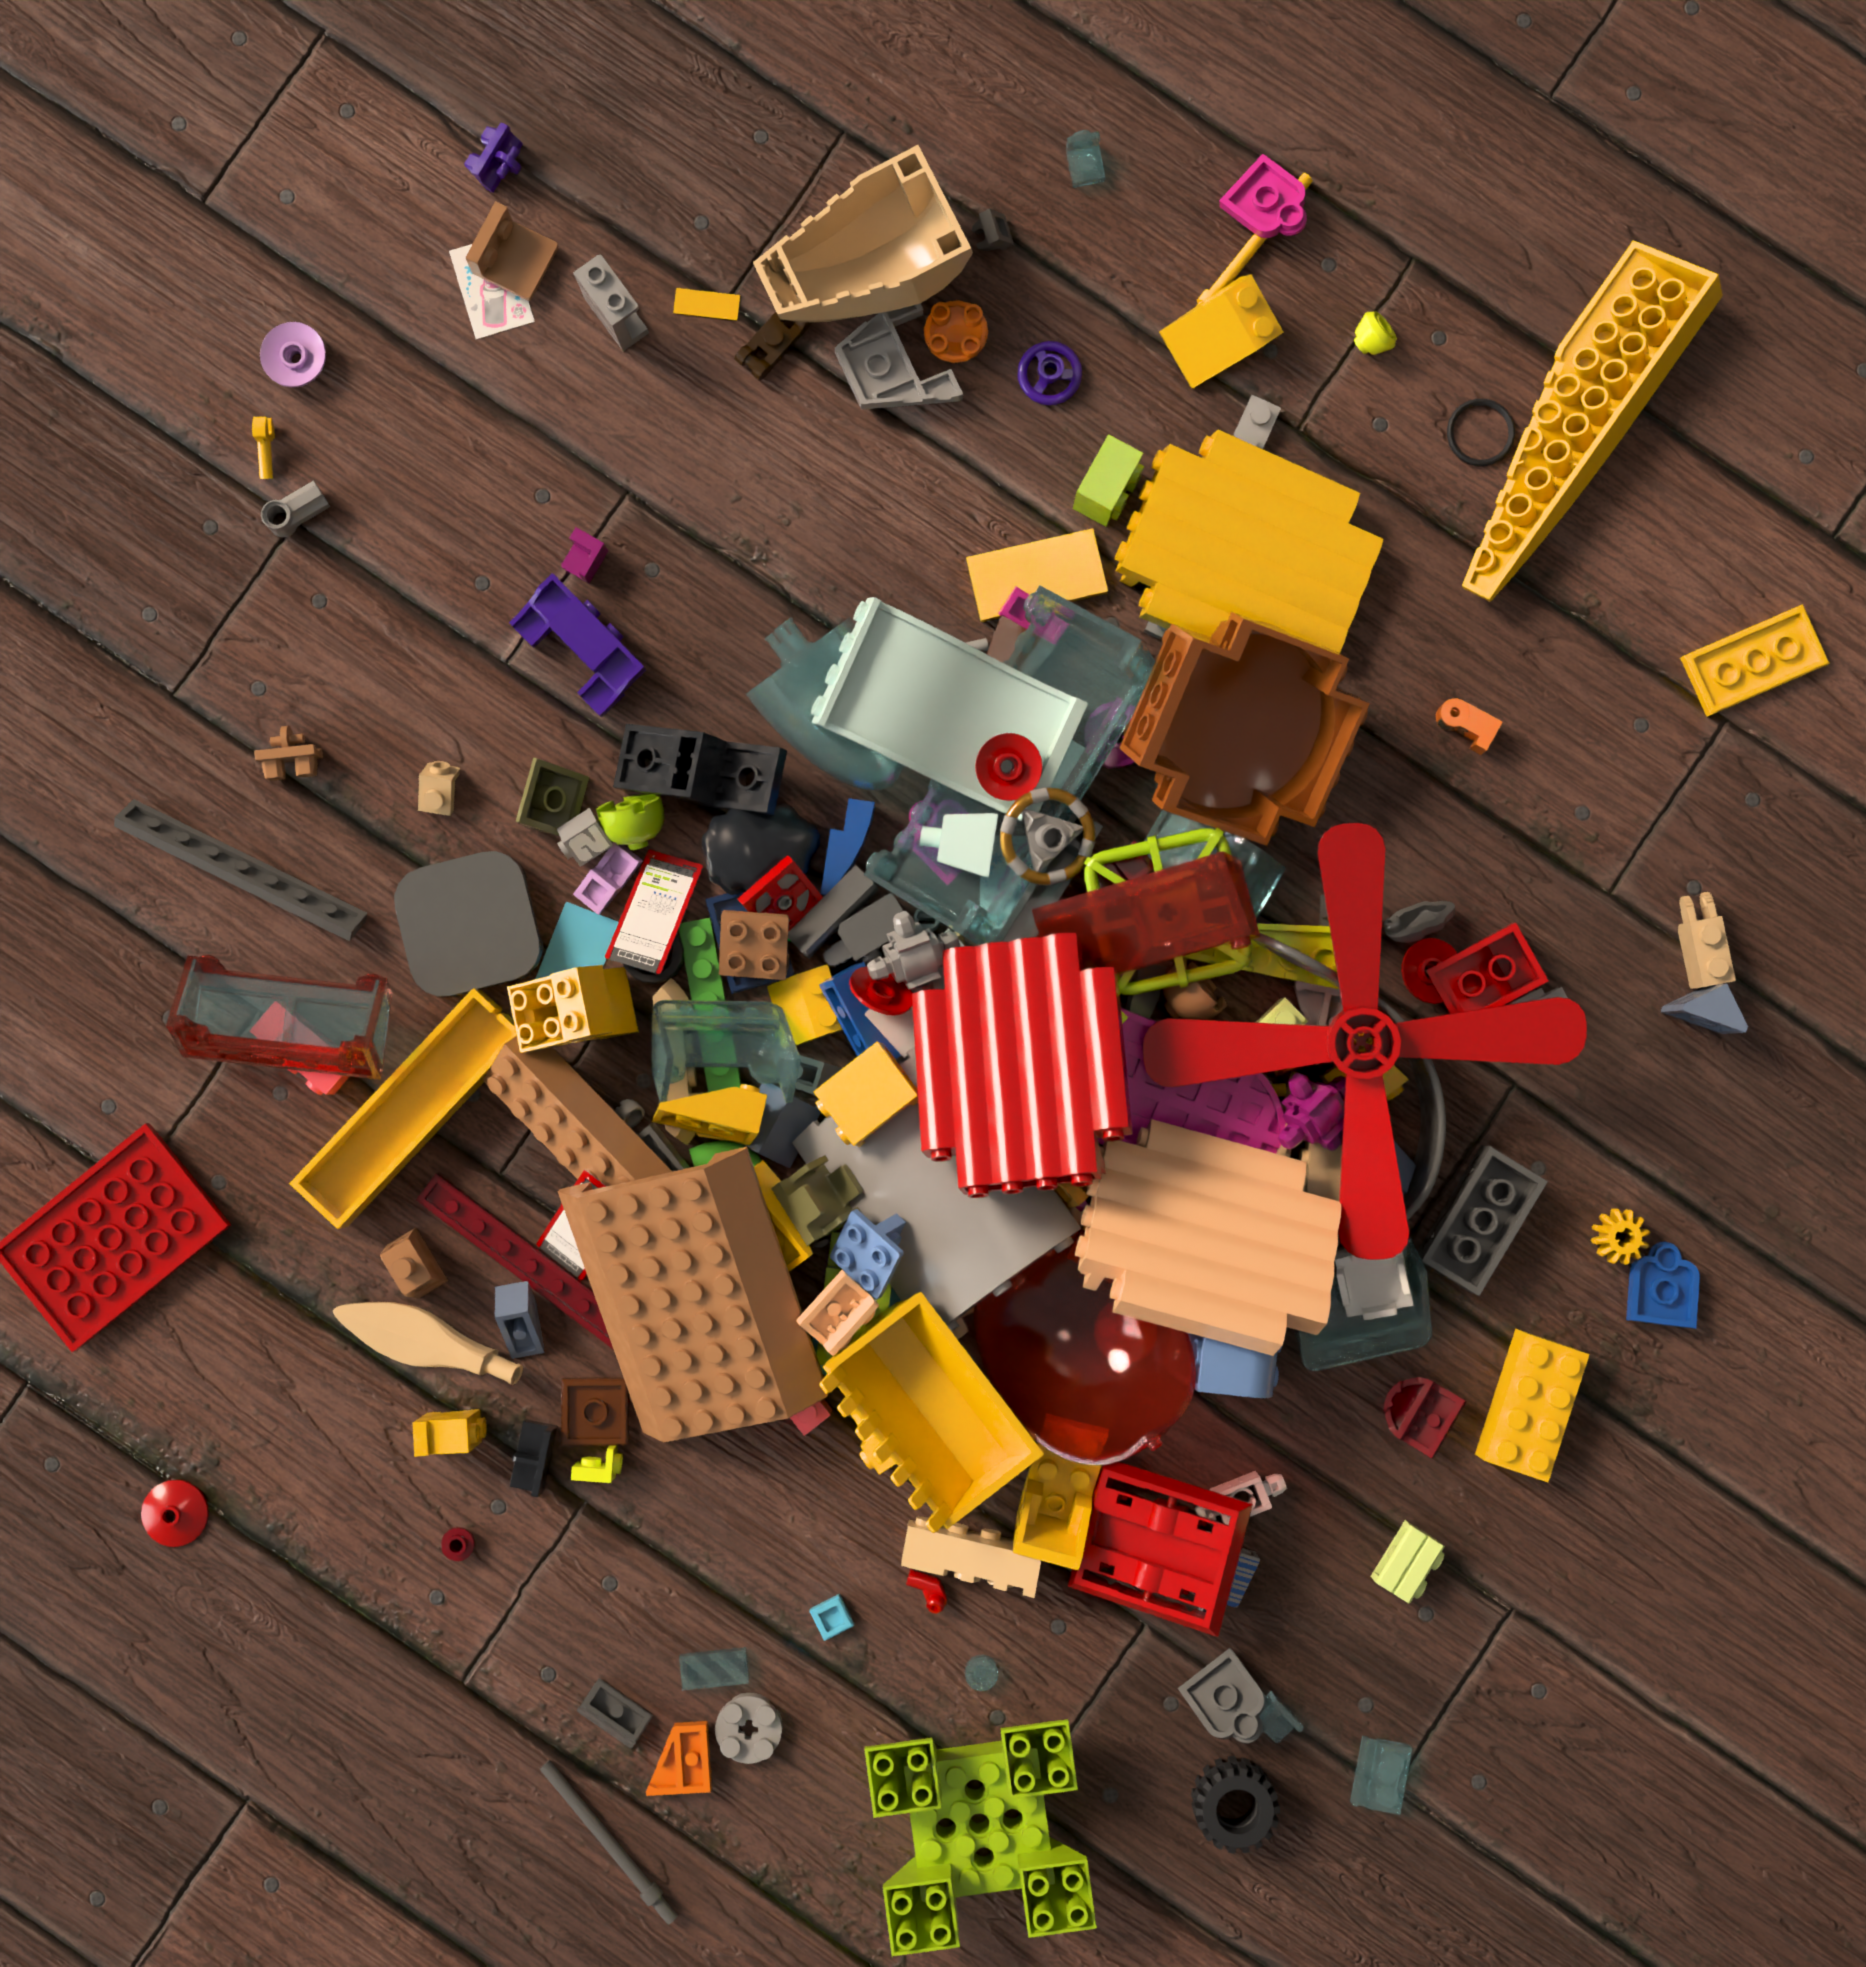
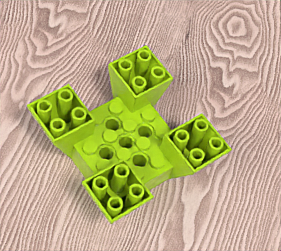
M1068 1719L1000 1728L1002 1741L936 1749L933 1738L864 1747L873 1818L910 1813L915 1857L883 1884L892 1957L960 1947L956 1897L1022 1888L1028 1938L1097 1929L1087 1857L1051 1838L1047 1824L1044 1795L1078 1790ZM971 1780H979L983 1783L979 1789L975 1790L966 1786ZM1016 1809L1020 1812V1815L1016 1818H1008L1004 1813L1007 1810ZM975 1814H984L987 1816V1819L982 1823H976L971 1820V1817ZM943 1818H949L954 1824L950 1827H942L938 1824V1821ZM983 1847L992 1851L987 1856H979L975 1853Z

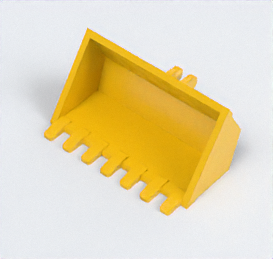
M922 1292L916 1293L908 1299L896 1302L853 1334L849 1345L839 1350L823 1366L827 1375L820 1382V1387L825 1394L831 1393L836 1387L844 1394L845 1398L837 1406L838 1411L843 1417L849 1416L854 1410L860 1415L863 1421L855 1429V1433L862 1441L867 1439L872 1433L876 1436L880 1444L873 1452L874 1458L879 1464H882L890 1456L898 1467L891 1475V1480L897 1487H900L908 1479L915 1487V1491L908 1499V1502L914 1510L921 1508L925 1502L928 1504L933 1513L927 1520L926 1526L932 1533L939 1531L943 1525L946 1529H949L1044 1455Z

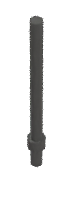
M548 1760L540 1768V1771L641 1892L640 1897L648 1907L652 1905L667 1925L671 1924L678 1917V1914L662 1896V1889L655 1881L652 1883L555 1765Z

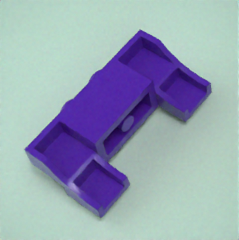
M552 573L538 586L528 603L509 623L533 648L552 630L595 673L577 693L602 718L625 696L623 693L646 669L621 644L620 641L624 637L611 623L605 627L597 619L601 613L588 600L582 604Z

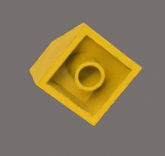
M828 964L786 978V980H781L767 986L787 1049L843 1030L819 986L822 982L833 977Z

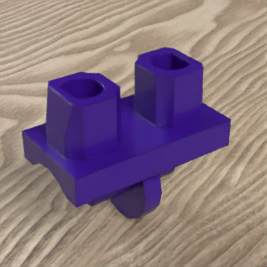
M500 123L498 128L487 126L481 135V142L485 146L484 151L481 155L476 153L470 154L464 163L465 167L483 187L493 193L508 171L519 174L522 169L516 158L520 153L523 143L511 132V128L504 123Z

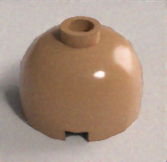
M1183 958L1185 970L1198 967L1194 962L1187 965V958ZM1175 965L1167 974L1176 972ZM1211 979L1188 983L1189 987L1180 988V985L1163 989V994L1167 1000L1164 1007L1173 1018L1178 1019L1181 1016L1183 1019L1210 1020L1227 1007L1223 996L1217 1000L1213 994L1217 987Z

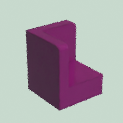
M575 527L569 537L573 546L561 567L590 584L609 550L603 542Z

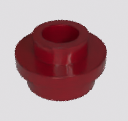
M454 1527L448 1530L441 1540L443 1554L452 1561L467 1559L475 1548L474 1536L463 1527ZM454 1539L462 1542V1550H455L452 1547Z

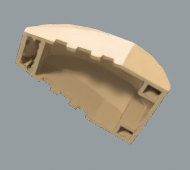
M919 145L857 176L850 182L851 187L840 196L838 194L834 195L826 202L827 207L814 218L810 215L800 223L802 228L791 237L787 235L753 262L780 319L796 322H830L901 309L927 300L943 290L962 272L973 254L971 246Z

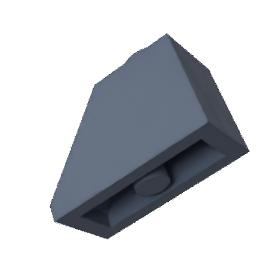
M524 1281L495 1287V1320L511 1358L544 1353L537 1303L529 1282Z

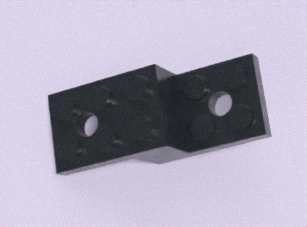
M626 724L613 788L623 791L670 796L698 806L721 809L733 808L759 814L774 815L787 750L780 747L727 742L705 732ZM652 753V762L648 767H646L645 759L649 754ZM754 770V781L751 785L747 786V775Z

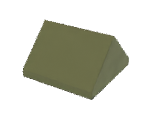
M533 758L515 822L530 829L559 836L557 828L579 815L589 776L538 758Z

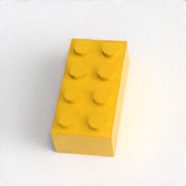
M1515 1329L1475 1455L1486 1462L1549 1482L1590 1354Z

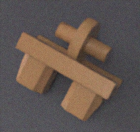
M281 726L280 736L270 737V744L272 747L282 746V748L255 750L254 754L255 761L262 763L265 779L277 781L286 779L285 763L295 762L297 777L317 776V759H323L322 749H316L314 744L295 746V744L305 743L304 734L293 735L290 726Z

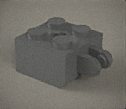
M892 892L840 923L838 934L842 940L825 951V954H823L825 963L836 968V966L843 965L854 958L857 964L863 961L867 966L870 961L883 956L880 950L883 949V945L889 943L886 934L895 931L893 924L894 915L903 912Z

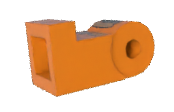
M1458 698L1447 700L1436 712L1438 726L1446 731L1455 730L1473 740L1469 749L1479 755L1488 750L1503 723L1499 719Z

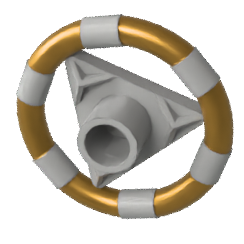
M1050 787L1029 791L1018 798L1004 816L1000 829L1001 850L1009 867L1028 882L1038 885H1054L1066 882L1085 867L1083 863L1087 857L1091 858L1095 845V826L1092 816L1081 800L1068 791ZM1047 800L1059 801L1066 804L1080 819L1082 826L1025 808L1031 804ZM1020 814L1022 815L1033 870L1028 868L1016 855L1013 847L1012 835ZM1083 831V839L1078 855L1069 866L1048 873L1040 872Z

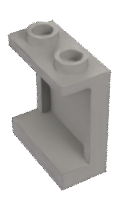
M597 255L573 272L585 301L623 352L649 334L648 328L636 314V311L639 309L638 304L602 255Z

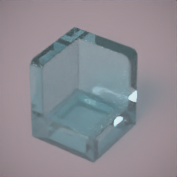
M1271 1690L1265 1696L1266 1707L1260 1715L1263 1722L1262 1733L1265 1732L1275 1743H1279L1294 1727L1298 1732H1301L1304 1726L1300 1719Z

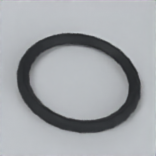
M1473 399L1460 405L1451 415L1447 426V439L1453 453L1463 462L1473 466H1489L1501 461L1510 452L1515 440V425L1509 412L1499 403L1489 399ZM1484 405L1497 410L1504 417L1508 426V440L1504 449L1498 455L1489 459L1478 460L1465 455L1458 448L1454 439V425L1458 416L1463 411L1473 406Z

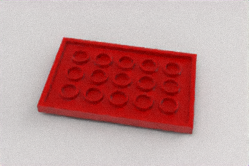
M145 1123L0 1241V1263L73 1353L82 1348L228 1229L231 1224L150 1123Z

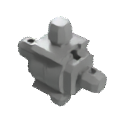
M907 911L895 914L893 918L895 931L886 934L889 943L882 946L885 958L880 956L867 964L872 980H881L888 978V974H891L897 984L904 982L909 990L913 989L914 993L934 989L932 981L941 978L938 968L943 967L942 951L960 947L956 933L949 931L938 934V938H936L930 928L924 930L919 922L915 923Z

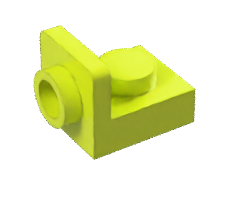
M618 1445L607 1448L606 1463H601L602 1459L599 1457H582L581 1461H577L572 1466L571 1480L611 1483L615 1479L616 1474H621L623 1455L617 1453Z

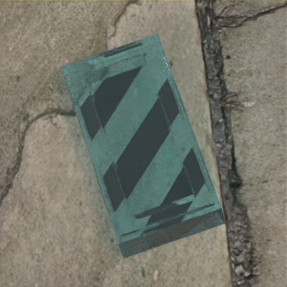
M746 1647L686 1653L679 1656L682 1691L749 1684Z

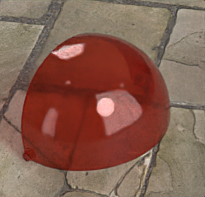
M1080 1229L1071 1236L1074 1243L1057 1254L1055 1249H1053L1009 1280L1013 1286L998 1297L991 1293L975 1305L974 1324L979 1351L989 1379L995 1390L1030 1436L1049 1451L1067 1460L1085 1465H1107L1132 1457L1148 1447L1151 1451H1154L1163 1444L1160 1438L1178 1422L1191 1402L1196 1381V1365L1193 1347L1187 1332L1113 1312L1115 1299L1110 1298L1113 1279L1104 1277L1096 1291L1083 1288L1085 1274H1081L1080 1270H1078L1080 1257L1075 1256L1079 1237L1085 1234V1230Z

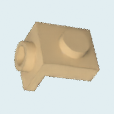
M444 761L427 763L419 774L418 811L451 816L454 811L455 780L460 774L459 767L450 766L449 763Z

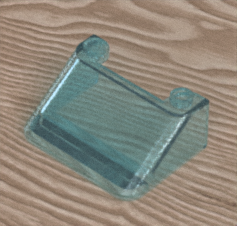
M1411 1237L1408 1238V1243L1402 1252L1414 1306L1398 1308L1397 1315L1364 1320L1363 1315L1347 1317L1345 1306L1342 1303L1337 1274H1334L1331 1289V1307L1327 1325L1318 1335L1295 1329L1301 1360L1307 1369L1312 1371L1324 1370L1420 1348L1428 1343L1432 1336L1427 1270Z

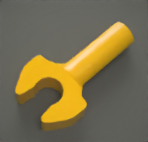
M253 417L252 435L258 444L260 479H273L271 442L275 439L272 418Z

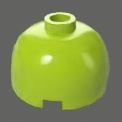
M631 795L623 797L624 801L614 805L612 800L600 805L596 809L600 826L609 840L618 845H628L630 850L647 847V840L654 838L662 829L664 823V808L660 795Z

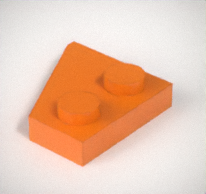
M708 1721L674 1723L647 1787L646 1796L711 1792L712 1778Z

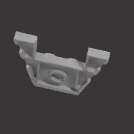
M921 303L878 313L869 322L865 321L835 347L836 357L861 410L963 400L962 390L952 369L923 381L919 380L896 332L895 326L923 315Z

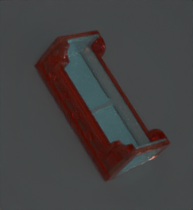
M188 955L166 1027L182 1057L380 1080L384 1066L393 994L388 979L377 974L370 973L357 979L356 985L231 971L226 970L220 963V960L214 956L201 955L198 957Z

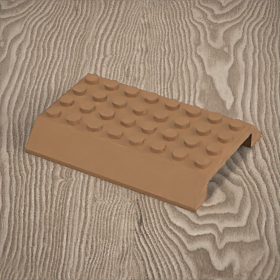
M747 1147L716 1153L708 1164L594 1190L591 1182L559 1189L558 1194L643 1433L664 1443L788 1419L828 1397L829 1394H825L819 1385L824 1377L810 1334L796 1321L802 1314V1310Z

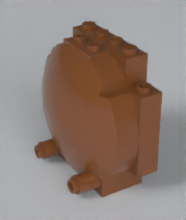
M1231 612L1228 620L1221 621L1211 637L1171 623L1170 628L1166 630L1162 637L1163 645L1133 717L1124 728V738L1119 748L1139 766L1156 772L1154 781L1158 786L1152 801L1164 811L1214 828L1218 827L1222 831L1266 846L1270 838L1278 830L1280 815L1315 827L1318 819L1323 816L1326 810V801L1332 788L1339 781L1340 769L1344 760L1353 750L1357 731L1364 724L1368 715L1367 709L1370 703L1357 695L1337 688L1338 684L1346 676L1349 658L1337 651L1292 635L1272 624L1252 620L1234 612Z

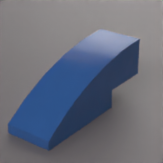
M848 798L844 831L830 829L821 887V895L823 897L855 865L871 828L875 802Z

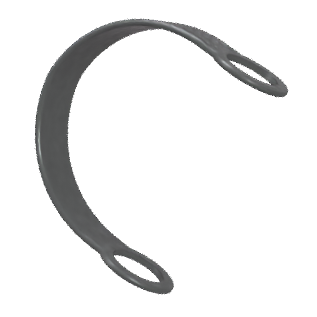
M1258 932L1252 935V939L1257 944L1339 987L1337 972L1269 936ZM1378 997V1010L1389 1016L1394 1023L1405 1021L1390 1005ZM1408 1058L1418 1087L1421 1124L1417 1152L1413 1162L1416 1167L1407 1193L1403 1194L1407 1220L1420 1208L1435 1185L1445 1148L1446 1111L1443 1091L1432 1059ZM1339 1235L1335 1260L1352 1255L1341 1244Z

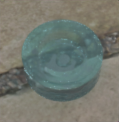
M976 1655L967 1662L965 1678L968 1685L974 1690L986 1691L996 1684L998 1668L991 1657Z

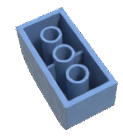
M1175 1329L1170 1372L1198 1392L1252 1398L1273 1397V1388L1278 1383L1279 1371L1276 1362L1277 1353H1280L1281 1348L1274 1356Z

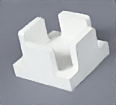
M1403 1252L1393 1258L1383 1260H1367L1357 1258L1354 1255L1335 1260L1339 1289L1347 1317L1363 1315L1364 1320L1397 1315L1398 1308L1414 1306Z

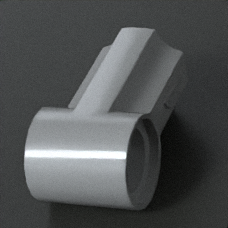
M313 480L281 500L267 502L261 510V518L274 535L288 537L296 531L299 525L328 509L330 505ZM286 513V519L282 524H273V519L277 514Z

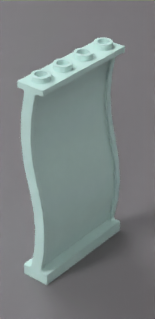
M876 597L867 598L866 602H860L853 617V620L857 621L852 633L848 632L841 642L839 651L842 652L838 664H833L825 679V683L828 684L824 695H819L813 704L811 714L814 715L811 723L873 750L1004 814L1007 813L1016 800H1000L989 795L978 782L975 763L979 750L990 738L1003 733L1019 734L1028 738L1037 747L1042 759L1041 778L1034 790L1051 787L1086 710L1087 702L1044 684L965 642L881 602ZM1009 760L1002 762V771L1004 773L1011 771L1012 763ZM1043 802L1031 804L1025 809L1039 813ZM1020 814L1017 820L1023 823L1022 815Z

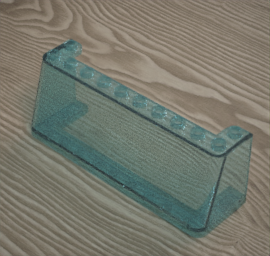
M1039 585L1036 592L1031 593L1024 604L1025 618L1030 625L1026 632L1023 631L1018 636L1014 652L1009 660H1005L1003 663L1044 684L1088 703L1050 787L1068 791L1081 800L1133 716L1155 664V659L1142 640ZM931 779L927 795L922 802H919L914 807L910 823L905 830H902L897 835L894 841L893 851L889 852L883 849L879 853L874 852L867 861V870L864 876L977 945L994 942L1031 883L1018 876L1009 867L1003 856L1000 844V829L1005 814ZM1055 800L1044 801L1039 811L1041 814L1068 821L1073 813L1066 804ZM998 814L989 878L937 862L939 848L920 846L922 826L942 829L944 815ZM1017 820L1012 835L1013 847L1016 855L1028 868L1033 870L1024 824Z

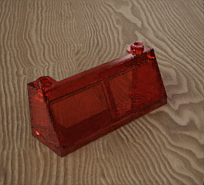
M1224 851L1031 909L1040 937L1057 933H1077L1081 942L1083 970L1096 967H1114L1117 975L1220 945H1231L1232 950L1243 949L1252 945L1251 940L1260 938L1241 860Z

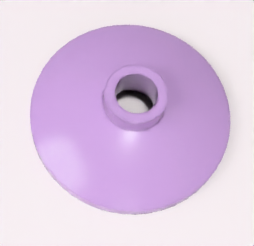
M287 322L276 326L265 336L260 349V361L264 371L274 382L286 387H301L315 380L323 370L326 361V349L323 340L314 329L303 323ZM295 354H301L300 361L292 363V357Z

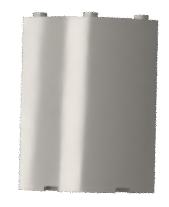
M915 1047L906 1052L908 1057L898 1063L917 1087ZM919 1103L914 1106L908 1105L864 1140L865 1144L861 1147L853 1146L851 1143L846 1145L841 1140L835 1130L839 1126L831 1116L825 1118L821 1123L817 1120L813 1121L792 1142L806 1164L826 1155L829 1161L824 1165L829 1173L834 1172L844 1164L848 1165L863 1189V1193L850 1202V1206L852 1209L858 1207L861 1213L874 1225L879 1224L896 1213L906 1222L900 1233L902 1239L898 1244V1247L903 1250L904 1254L889 1284L901 1301L922 1292L951 1332L960 1326L956 1320L991 1293L998 1297L1013 1285L1009 1280L1053 1249L1059 1254L1073 1244L1074 1241L1071 1236L1081 1229L1054 1190L1042 1191L1038 1190L1037 1187L1023 1188V1192L1019 1194H1003L1002 1191L989 1192V1196L984 1198H969L968 1194L964 1195L958 1188L956 1155H953L949 1161L935 1162L931 1158H927L921 1151Z

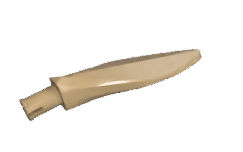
M362 1302L344 1304L333 1310L338 1321L365 1344L400 1363L420 1367L457 1368L478 1375L488 1373L511 1385L516 1384L522 1375L523 1366L521 1364H516L498 1356V1350L469 1339L442 1319L421 1308L395 1302Z

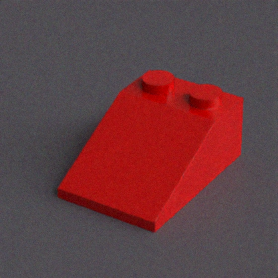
M1517 923L1507 925L1426 970L1450 1014L1503 1006L1549 981Z

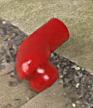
M910 1569L906 1585L923 1591L927 1602L926 1607L931 1613L937 1614L942 1612L947 1604V1595L941 1581L935 1576Z

